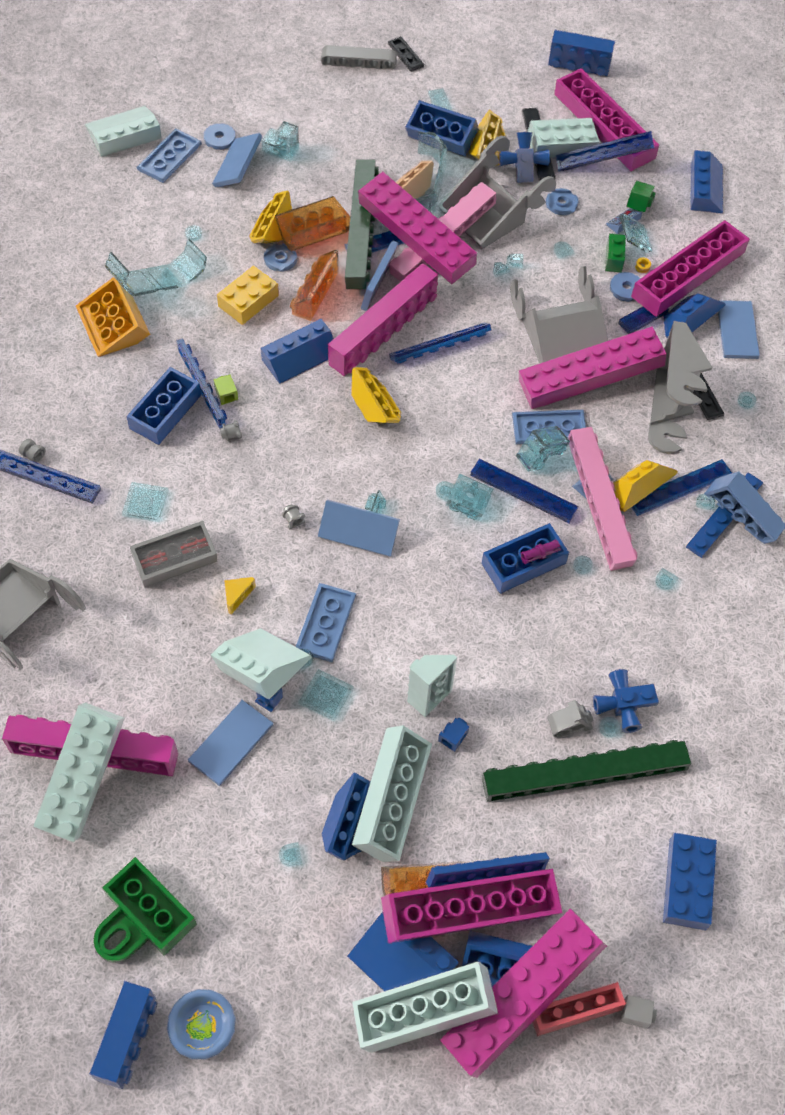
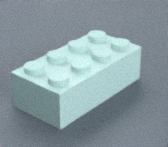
M592 118L531 121L528 132H533L530 144L531 149H534V152L549 149L550 158L595 155L599 145V139Z

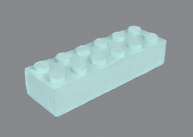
M86 702L78 705L33 827L71 842L80 837L124 722V717Z
M404 725L386 729L352 843L356 848L382 862L400 861L432 743Z
M480 962L352 1002L360 1048L370 1053L498 1013L488 968Z

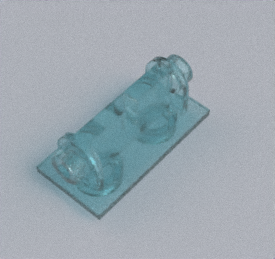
M378 490L377 494L372 493L368 496L365 509L381 514L382 510L386 507V499L381 491Z

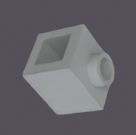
M627 995L624 998L626 1005L622 1010L620 1022L646 1029L651 1023H655L657 1009H654L655 1001Z

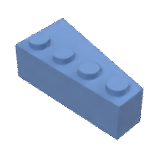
M740 471L715 479L704 493L709 498L711 496L718 501L717 505L721 509L725 507L733 514L731 517L735 521L744 523L746 525L745 529L764 544L776 541L785 529V523L781 517L773 511L770 505L760 496L758 491Z

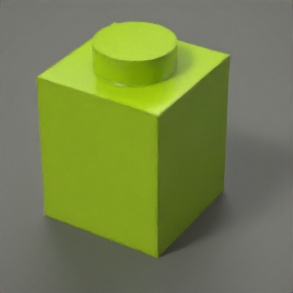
M231 374L213 379L214 388L221 405L238 400L237 389Z

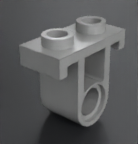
M576 700L569 702L568 707L553 712L547 717L553 737L555 738L566 736L582 729L585 731L593 729L591 712L586 710L584 705H580Z

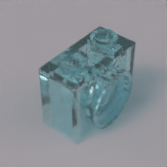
M459 474L450 492L446 506L454 512L466 514L470 519L480 520L494 488ZM466 493H471L474 498H469Z

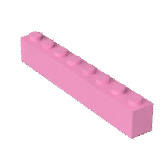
M481 182L478 186L473 187L469 194L462 197L439 220L459 237L496 204V192ZM408 247L389 264L390 274L399 281H402L422 263L426 266L428 263Z
M592 427L571 430L567 441L609 568L613 571L631 567L637 560V552L632 547L631 534L629 531L627 532L626 520L624 515L621 514L619 499L615 497L614 484L612 481L610 482L609 470L607 465L604 464L603 452L599 449L597 434L593 432Z

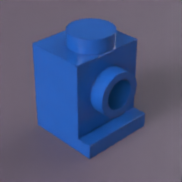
M282 688L270 699L256 692L257 699L255 702L272 712L283 698Z
M455 718L452 723H447L443 732L439 733L438 742L455 752L467 736L470 726L462 718Z

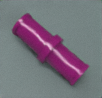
M556 539L543 545L538 544L533 549L521 552V559L524 564L536 559L542 560L547 555L559 552L561 548H558L560 544Z

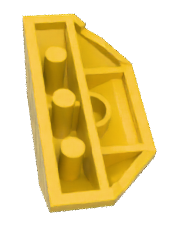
M490 109L479 123V130L469 149V154L478 160L483 150L495 138L506 136L502 126V118ZM496 151L494 154L499 160L500 152Z
M288 190L275 193L273 200L260 213L249 235L253 243L279 242L284 238V234L293 218L290 192Z
M354 367L352 369L351 396L367 422L399 423L401 411L386 387L374 375L370 374L371 371L368 368Z
M649 460L634 466L613 482L615 497L620 502V511L625 512L678 474V471Z

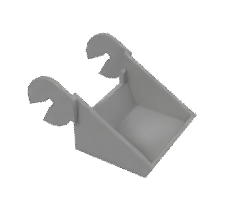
M506 136L495 138L480 154V159L438 204L440 210L446 214L452 206H455L462 197L469 194L472 188L478 186L481 182L495 191L496 204L465 231L483 249L524 224L526 211L529 207L537 209L546 203L541 193L543 191H555L556 180L552 176H547L539 181L530 192L527 190L517 201L489 176V169L500 163L494 153L496 151L509 150L510 140Z
M587 266L580 267L578 273L579 289L584 298L583 302L538 311L534 308L525 313L523 289L519 288L518 290V279L511 281L510 295L518 319L523 320L539 364L608 341L599 296L594 297V281L592 274L588 275L587 278Z
M677 321L673 322L664 347L667 353L665 366L657 368L648 432V440L651 446L659 452L666 454L677 453L682 448L672 440L665 438L664 435L687 439L684 429L677 423L668 420L694 413L691 406L702 403V400L695 396L693 391L707 392L706 384L699 376L701 372L710 371L713 368L687 323Z
M9 559L0 567V656L10 666L21 670L23 668L22 663L2 642L48 599L58 606L60 601L57 593L75 610L80 609L83 612L86 610V606L77 593L64 581L52 575L48 578Z

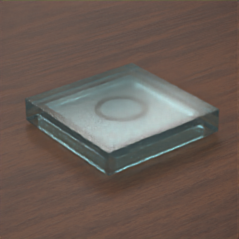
M624 213L619 216L627 242L646 253H650L652 247L645 226Z
M131 482L122 516L160 522L169 491L168 488Z
M318 669L299 700V704L335 721L353 691L354 686Z

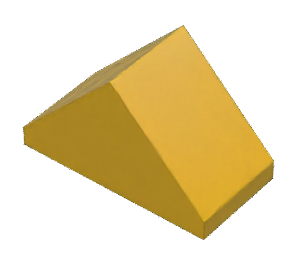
M253 577L224 580L228 613L231 615L256 588Z

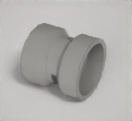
M29 438L24 440L19 447V453L24 457H29V460L33 463H38L46 452L44 447L36 445L35 441Z

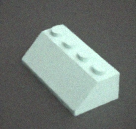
M424 655L420 660L416 659L411 664L407 702L424 717L452 691L457 663L455 655Z

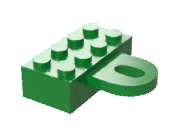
M134 857L102 887L105 895L117 908L99 924L94 933L93 942L99 956L112 963H119L129 959L148 940L165 956L197 923L195 917ZM122 930L126 932L125 939L112 950L106 949V942L117 931Z

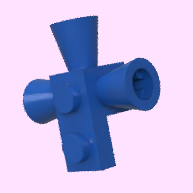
M533 132L516 133L519 149L515 153L509 151L500 152V166L515 163V167H517V183L533 182L534 163L549 166V149L534 152V149H530Z
M626 669L612 671L608 676L614 687V692L612 696L593 695L595 714L599 715L614 709L615 716H622L623 733L639 731L642 729V725L636 715L637 708L658 705L659 701L654 684L629 687L628 671Z

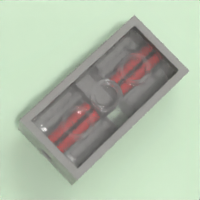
M204 521L130 546L131 554L144 588L218 562L216 550Z

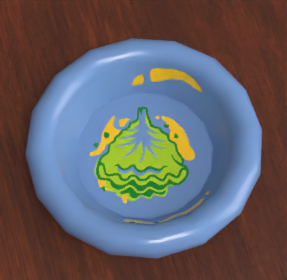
M197 989L186 993L174 1004L168 1016L167 1032L171 1044L180 1054L190 1059L205 1060L218 1055L229 1045L235 1032L236 1018L232 1005L223 995L213 990Z

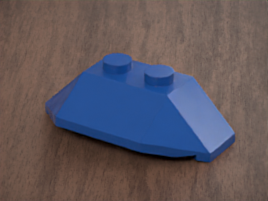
M701 294L686 297L663 315L665 336L668 338L674 321L687 323L691 332L695 331L721 310L725 303Z
M353 773L335 794L321 833L325 852L342 861L362 852V850L353 846L352 843L371 781L357 773Z

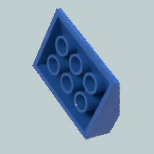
M383 912L347 955L384 992L456 969L459 963L432 937L388 943Z

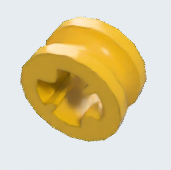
M645 257L638 258L635 269L639 273H647L650 270L651 261Z

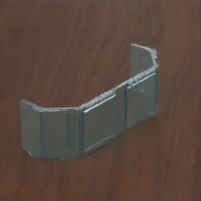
M419 131L418 154L432 156L439 163V169L433 192L416 200L434 214L437 209L446 169L447 148L436 133Z
M187 239L184 251L170 264L129 271L110 252L105 268L131 296H140L155 293L159 290L184 287L204 272L207 257L190 239Z

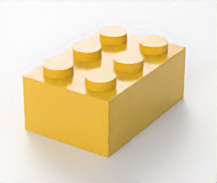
M253 265L217 294L218 307L241 325H244L279 296L278 283Z

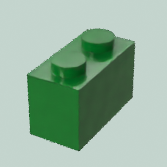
M636 180L626 207L646 212L647 207L651 208L652 202L655 199V186Z
M609 233L606 245L605 271L622 273L625 262L626 235Z

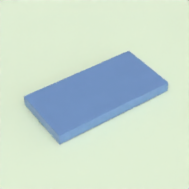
M175 128L137 166V170L164 183L202 142Z
M260 133L234 139L212 183L214 187L241 182L262 140Z
M392 241L366 289L361 305L362 310L367 311L389 269V264L393 260L398 242Z
M719 300L725 303V306L718 311L724 358L759 359L752 301Z
M584 410L512 412L516 444L568 443L567 438L571 430L586 428Z
M327 499L318 537L391 556L400 519Z
M319 583L296 648L306 652L311 657L333 662L356 593Z
M241 700L191 755L188 762L220 786L271 729L273 722Z

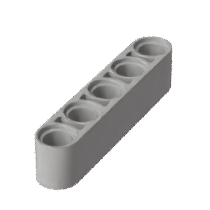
M326 45L322 49L321 63L331 66L342 65L346 67L357 66L361 68L372 67L394 70L397 54L391 49Z

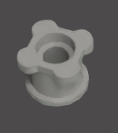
M238 420L231 424H222L223 428H220L223 439L226 438L229 441V439L236 437L238 439L242 438Z
M291 504L284 508L282 516L287 519L289 530L305 523L304 518L306 516L304 513L299 512L298 505Z

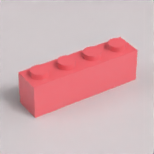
M616 982L553 1001L532 1023L536 1035L541 1036L622 1011L626 1003L620 986Z

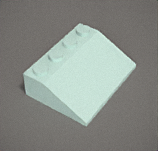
M146 106L85 124L101 157L162 138L160 125L155 115Z
M261 628L225 641L211 654L216 665L223 673L267 699H270L312 658L306 652Z

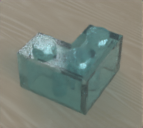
M283 121L278 130L270 128L261 140L262 151L291 161L299 150L298 126Z
M558 426L536 429L531 432L516 454V457L528 472L538 471L545 466V462L550 456L563 454L570 440Z

